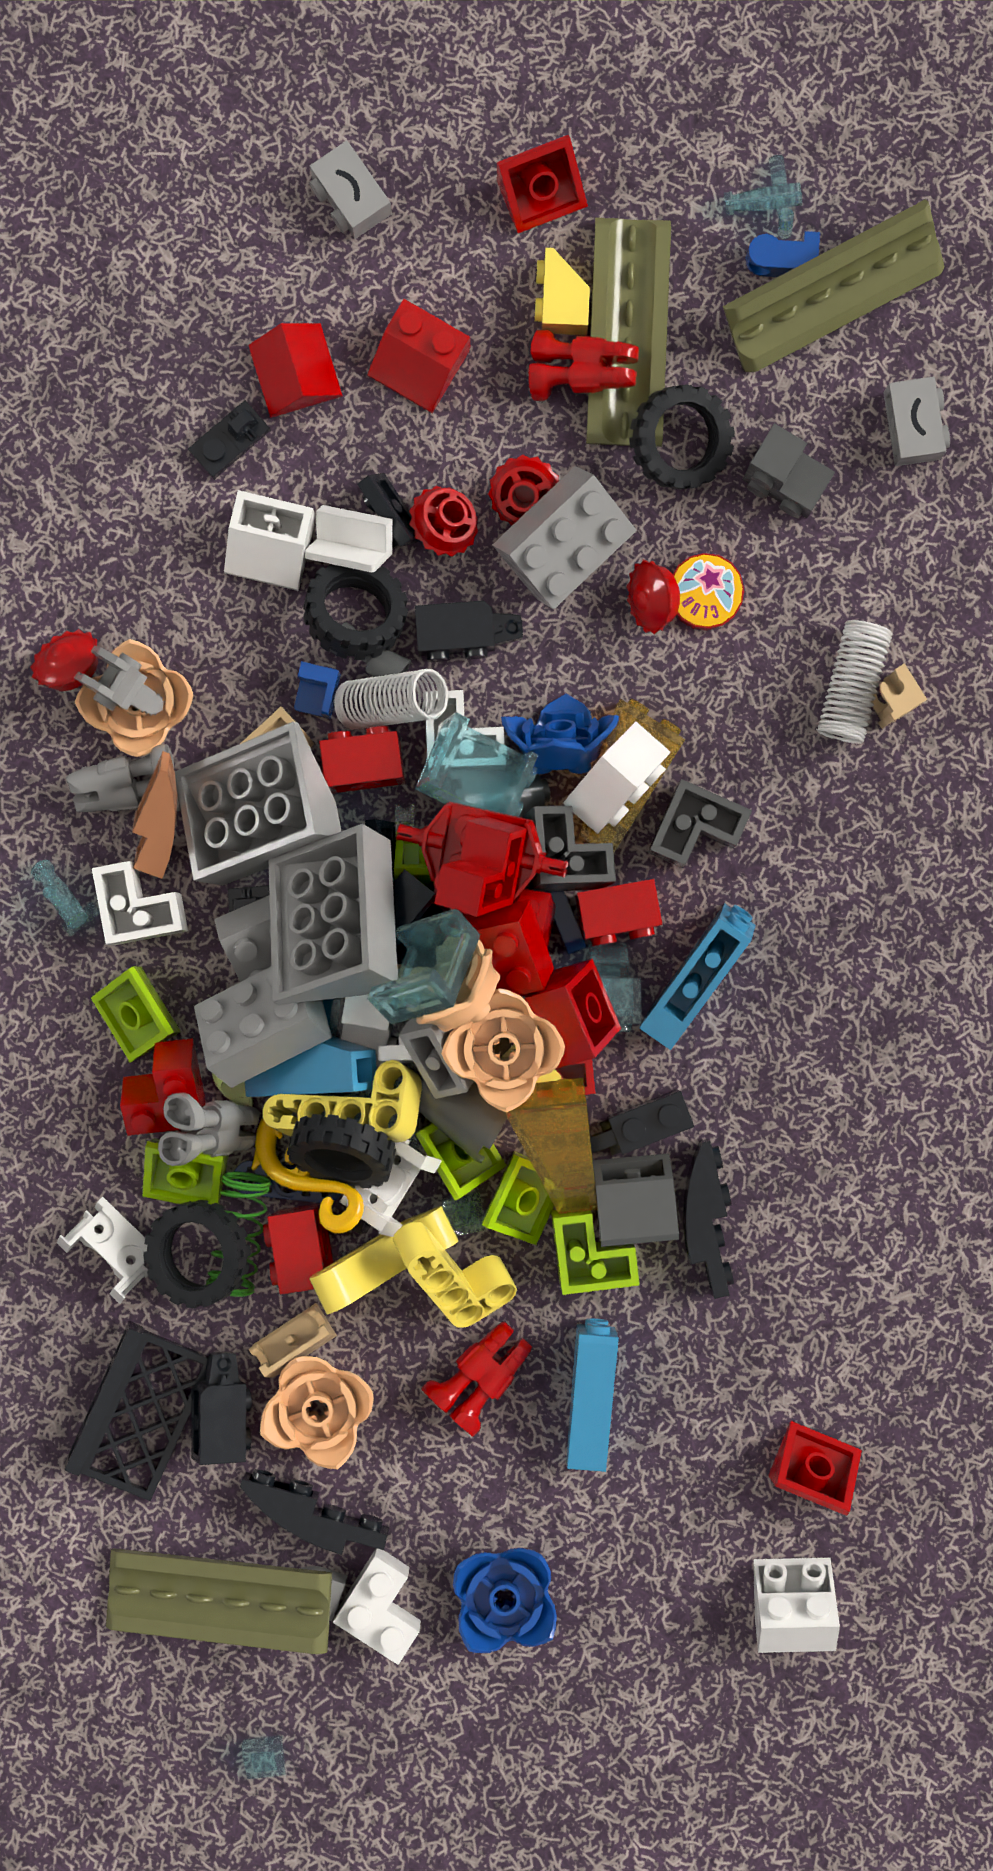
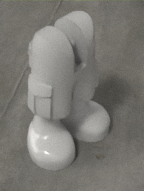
M167 744L157 745L151 750V754L134 761L126 755L104 760L98 763V765L82 767L80 770L67 775L66 780L70 792L77 793L73 797L76 812L104 810L119 812L121 810L138 808L150 779L137 781L134 777L153 774L162 751L170 753L174 768V759ZM177 791V811H181Z
M187 1093L172 1094L168 1096L164 1103V1116L172 1126L185 1131L202 1129L197 1134L170 1132L160 1138L158 1143L159 1154L167 1165H185L195 1159L201 1152L211 1157L227 1156L233 1153V1151L248 1150L255 1145V1133L239 1130L240 1125L259 1124L260 1115L255 1107L238 1105L228 1100L211 1101L201 1107Z

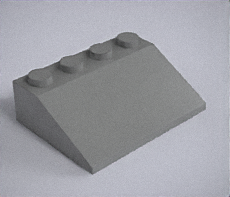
M293 721L175 771L193 881L223 886L269 868V859L342 832L336 801L298 722Z
M360 824L269 859L273 1003L281 1005L361 996L398 984L391 840L366 825Z

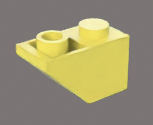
M546 247L545 261L537 260L536 284H544L543 298H536L535 321L542 322V330H549L553 334L587 335L590 287L554 248Z

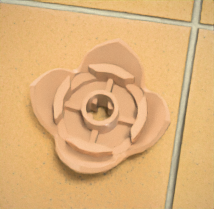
M128 639L115 648L112 654L119 657L121 653H124L142 665L138 671L148 677L144 685L163 697V711L161 710L156 715L152 714V716L149 713L141 712V710L135 711L136 708L133 706H129L127 710L116 706L111 711L95 701L93 697L96 693L84 685L77 694L75 704L86 722L94 728L106 731L111 735L114 745L120 751L134 757H141L149 754L155 746L161 745L169 730L184 719L193 701V691L185 677L177 671L166 669L159 656L150 647L138 641ZM102 675L93 677L92 679L99 682Z
M454 925L438 952L439 968L435 971L419 970L413 972L393 986L401 1006L409 1013L417 1016L416 1022L418 1024H433L443 1032L468 1023L470 1020L474 1023L480 1022L490 1011L488 1002L500 980V974L492 965L493 951L491 949H484L482 942L473 932Z
M499 988L494 991L488 1002L490 1005L488 1015L480 1022L474 1023L470 1020L468 1023L454 1028L445 1041L441 1054L452 1072L461 1078L472 1079L477 1083L480 1095L488 1104L501 1111L509 1112L527 1101L533 1093L536 1081L540 1076L551 1073L559 1065L564 1055L565 1045L556 1027L548 1020L535 1015L525 999L509 990ZM503 1037L509 1038V1043L514 1042L516 1049L510 1052L508 1058L501 1057V1051L496 1052L494 1045L499 1044Z
M311 1356L295 1357L282 1369L278 1379L279 1390L268 1401L263 1410L260 1435L275 1447L282 1449L297 1447L302 1449L307 1458L317 1466L338 1470L353 1453L358 1425L365 1421L372 1411L373 1391L358 1375L350 1371L336 1369L326 1360ZM314 1400L327 1404L328 1407H325L324 1415L319 1416L317 1411H309L308 1407L312 1406Z

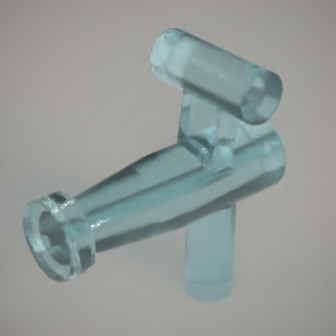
M773 155L769 158L772 186L760 187L732 195V191L724 192L725 213L728 216L734 215V211L776 209L778 215L777 234L780 239L787 240L792 236L794 219L793 210L787 207L802 205L800 182L787 184L784 157L782 155Z
M41 860L32 867L31 874L36 881L41 882L44 888L43 896L52 903L64 921L62 927L72 936L99 915L100 910L92 901L82 908L69 887L54 873L55 868L49 860Z

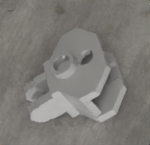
M94 645L91 653L109 666L99 682L80 672H77L74 679L96 693L93 697L95 701L111 711L116 706L127 710L130 705L141 710V712L149 713L151 716L152 714L156 715L161 710L163 711V697L144 685L148 677L138 671L142 666L139 662L124 653L117 657L102 647Z

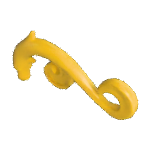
M262 1118L256 1131L252 1170H256L261 1165L264 1172L273 1181L295 1191L344 1194L348 1199V1207L340 1215L333 1214L332 1205L334 1200L331 1197H326L322 1200L319 1209L320 1223L326 1230L332 1233L343 1234L352 1230L359 1223L363 1215L364 1203L360 1193L348 1184L313 1178L308 1171L302 1172L297 1167L291 1170L284 1167L276 1153L277 1137L281 1139L283 1135L281 1132L268 1126ZM286 1150L285 1161L288 1164L293 1165L294 1163L290 1162L289 1155H287Z

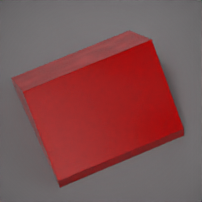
M569 135L497 162V183L517 233L588 207Z
M280 323L248 345L270 418L343 396L321 323Z
M791 1421L768 1476L775 1487L847 1516L851 1508L862 1450Z

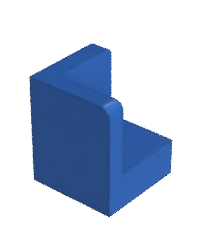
M301 661L298 673L300 684L294 709L298 712L331 719L335 694L341 677L339 670Z

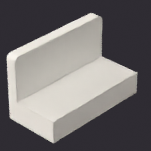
M322 505L316 511L317 539L305 549L306 559L375 572L392 555V519Z

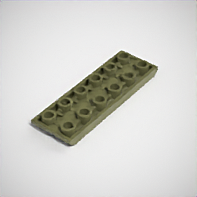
M925 199L722 306L743 370L745 372L759 371L939 276L945 266L935 233L929 201Z
M595 218L590 337H600L607 341L634 344L639 347L637 363L613 364V367L635 370L637 372L636 386L620 389H603L602 392L588 393L586 444L630 446L629 438L633 437V430L630 427L632 420L636 419L639 414L636 412L638 407L642 403L647 402L648 397L652 393L665 388L671 221ZM664 414L659 418L655 430L656 447H662Z
M113 1548L110 1554L106 1628L130 1633L307 1654H323L328 1652L332 1572Z

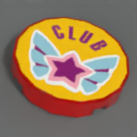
M702 553L690 556L679 564L673 573L680 589V605L676 616L681 622L693 629L711 630L723 626L735 617L742 605L744 585L741 574L732 562L720 555Z

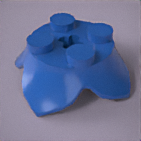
M567 693L547 704L540 712L535 725L531 718L526 720L523 717L517 716L501 717L502 727H504L506 734L519 746L524 754L525 761L530 765V771L535 774H545L552 770L568 769L569 772L575 774L590 771L591 762L600 755L604 740L617 726L619 721L618 715L603 716L598 721L595 717L592 719L589 709Z
M511 1548L501 1553L483 1552L474 1554L457 1565L454 1572L453 1588L455 1595L461 1600V1610L458 1618L459 1632L469 1652L491 1653L499 1650L509 1641H515L526 1647H535L553 1640L557 1614L555 1605L548 1593L551 1571L545 1558L540 1553L525 1548ZM506 1589L512 1591L511 1597L514 1598L512 1602L506 1599L502 1603L496 1601L498 1599L497 1591H505Z

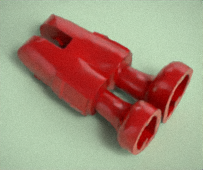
M537 330L531 343V356L536 363L529 365L528 372L531 397L534 401H545L550 397L553 386L569 384L573 393L602 392L603 389H620L636 386L637 372L635 370L613 367V364L637 363L639 347L634 344L607 341L604 338L576 336L572 343H567L555 339L554 334L549 330ZM559 359L574 361L570 367L542 364L552 363L554 360Z
M505 1321L495 1326L480 1342H475L468 1347L455 1361L460 1370L452 1378L443 1383L429 1380L421 1388L441 1410L447 1413L465 1388L472 1381H476L478 1386L472 1394L449 1414L472 1437L481 1429L479 1416L489 1398L500 1399L508 1387L511 1386L515 1378L514 1374L526 1360L532 1349V1346L522 1337L514 1346L506 1351L507 1353L504 1357H500L496 1353L504 1346L514 1331Z

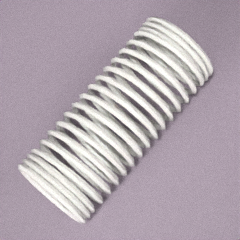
M848 620L845 622L844 636L841 637L843 642L839 644L840 649L837 651L839 655L836 657L837 662L834 663L836 668L832 670L834 675L830 677L832 681L829 683V686L831 688L827 690L828 695L825 697L827 701L823 703L825 708L821 710L824 714L820 716L821 721L818 722L819 725L816 730L818 733L829 738L861 744L864 742L865 735L867 734V730L863 727H867L869 724L866 721L871 719L867 714L872 713V710L867 707L874 706L871 701L876 698L872 694L877 693L875 688L879 684L876 681L881 680L878 675L883 673L879 668L885 666L882 663L886 660L883 655L888 653L886 648L890 647L889 643L893 633L889 629L874 623ZM843 645H848L852 648H846ZM858 646L869 647V648H873V649H876V650H879V651H875V650H871V649H865V648L858 647ZM855 652L864 653V654H869V655L876 656V657H871V656H867V655H861V654H858V653H855ZM839 658H844L849 661H842ZM855 659H860V660H864V661H868V662H872V663L861 662V661H858V660H855ZM842 664L843 666H846L848 668L839 667L838 665ZM855 666H860V667L868 668V669H871V670H867V669H863V668H858V667H855ZM836 671H841L845 674H839ZM834 678H840L845 681H838ZM833 684H837L842 687H835L833 686ZM831 691H836L841 694H834ZM834 697L841 701L831 700L830 698ZM827 704H833L838 707H831ZM826 711H832V712H835V713H837V714H830V713H828V712H826ZM824 717H829L839 721L827 720Z
M422 669L346 681L336 691L334 699L335 712L338 720L351 730L437 719L447 708L448 689L442 676L433 669ZM419 677H420V678L423 680V682L425 683L426 688H427V691H428V704H427V708H426V709H425V704H426V691H425V688H424V686H423V683H422V681L419 679ZM424 677H426L427 680L430 682L433 690V703L430 710L429 708L431 703V691L428 682ZM430 677L434 680L438 690V702L435 709L436 691ZM417 681H418L419 684L421 685V688H422V691H423V705H422V709H420V706H421V692H420V689H419V686H418ZM415 688H417L418 691V703L416 701ZM359 689V704L364 717L361 715L357 704V694ZM391 689H392V693H393L394 707H393V704H392ZM396 689H397V693H398L399 706H398V704H397V695H396V693H395V692H396ZM401 689H402V693H403L404 706H403V704H402V696H401V692H400ZM345 690H346V694H345V707H346V711H347V713H348L349 718L347 717V715H346V713H345V711H344V707H343V696H344ZM354 690H355V695H354L355 709H356V711H357V713H358V716L356 715V713H355V711H354L353 703H352V697H353V691H354ZM386 690H387V692H388V701H389L390 707H388V703H387ZM349 691H350V697H349L350 709H351V711H352V713H353L354 718L352 717V715H351V713H350V711H349V709H348V701H347V699H348V693H349ZM362 692L364 693V705L367 713H365L362 706Z

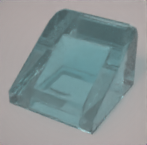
M588 943L589 959H593L600 978H628L629 960L627 943H610L593 947L592 943Z
M480 1192L465 1194L456 1201L452 1196L442 1198L443 1210L456 1236L485 1230V1226L482 1225L484 1217Z
M282 1735L243 1740L241 1748L247 1779L286 1775Z

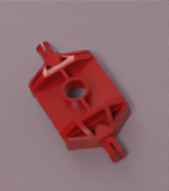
M448 802L428 826L420 829L400 824L397 830L399 832L396 836L397 840L419 844L431 881L434 882L442 864L460 859L462 851L460 836L467 821L483 816L527 828L514 900L522 893L537 873L541 874L543 872L564 878L567 872L568 861L546 857V853L542 851L535 824L530 819Z

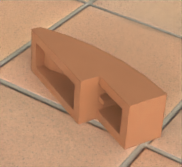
M162 751L136 810L132 833L142 836L136 848L133 869L161 879L164 876L170 859L177 815L175 772L170 753Z

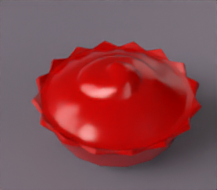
M522 454L517 459L508 458L504 465L497 467L496 474L490 479L491 489L488 495L492 500V509L499 514L500 520L506 521L510 525L515 524L559 482V475L552 471L550 464L543 463L538 456L529 458Z
M435 486L432 489H423L422 494L414 498V506L409 510L412 516L409 525L415 530V538L423 542L425 549L434 550L438 556L447 554L453 557L458 552L465 553L467 547L474 544V538L478 533V520L472 503L464 494L450 487L442 488Z
M643 559L641 563H635L634 571L629 573L630 582L626 586L629 592L627 601L631 605L630 614L636 618V625L643 627L645 633L651 631L655 635L659 630L663 631L665 625L673 621L677 615L680 605V589L673 574L666 567Z
M80 629L73 633L65 631L61 636H53L51 641L42 644L41 651L34 655L35 662L30 666L33 671L32 678L38 681V685H46L60 692L71 691L82 686L83 684L74 679L77 672L85 674L90 678L95 673L98 657L91 653L94 645L97 646V639L92 638L91 632L83 633Z

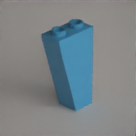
M724 903L642 1020L639 1027L642 1031L669 1050L674 1047L751 942L756 925L751 922L753 917L747 911L737 905L731 908Z
M332 1037L245 1081L246 1097L372 1090L374 1075L377 1070L375 1049Z
M587 1318L585 1319V1325L577 1324L566 1457L567 1469L606 1472L619 1339L615 1327H610L608 1320Z

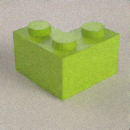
M589 1205L551 1210L559 1284L562 1295L640 1285L634 1244L601 1247V1242L596 1243L593 1217Z

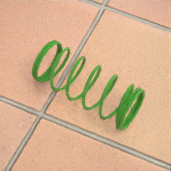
M227 1172L222 1175L221 1179L222 1183L226 1186L245 1191H264L255 1194H242L230 1190L220 1191V1194L223 1196L253 1200L261 1204L264 1209L254 1214L232 1212L237 1218H245L260 1226L259 1232L247 1234L248 1237H245V1240L257 1246V1251L247 1257V1262L254 1266V1271L243 1275L241 1278L244 1280L241 1286L248 1289H236L230 1295L233 1297H245L255 1292V1285L245 1278L253 1276L258 1271L257 1265L248 1258L257 1255L261 1251V1246L251 1237L258 1236L263 1232V1225L252 1217L263 1215L267 1211V1206L255 1197L267 1194L271 1188V1181L257 1174ZM231 1179L249 1180L261 1184L243 1183ZM215 1250L210 1252L214 1257L223 1258L222 1251ZM212 1270L207 1272L211 1277L206 1280V1285L214 1282L221 1271Z

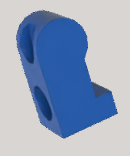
M805 231L801 241L778 240L773 235L761 234L750 243L746 256V265L755 275L779 277L819 256L820 232Z

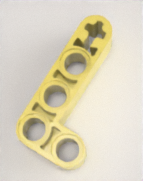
M390 1060L382 1063L377 1068L374 1075L371 1098L277 1094L270 1097L264 1104L263 1119L271 1128L287 1136H292L295 1122L300 1121L301 1117L307 1116L311 1118L313 1114H321L325 1111V1117L331 1114L338 1115L340 1119L346 1120L347 1117L354 1119L361 1112L359 1124L364 1125L366 1123L375 1127V1131H382L388 1136L387 1140L404 1142L411 1138L417 1126L422 1081L419 1075L399 1061ZM403 1075L401 1084L394 1089L396 1079ZM295 1112L298 1118L292 1116V1113ZM397 1113L396 1122L388 1128L390 1118Z
M442 1206L400 1222L403 1226L412 1222H421L444 1249L453 1246L459 1241ZM379 1234L317 1272L309 1280L326 1314H331L348 1306L406 1269V1266L393 1242V1237Z
M421 1222L408 1223L394 1234L393 1242L409 1274L454 1326L458 1328L471 1326L507 1304L516 1295V1285L500 1257L495 1255L486 1256L461 1270L428 1228Z

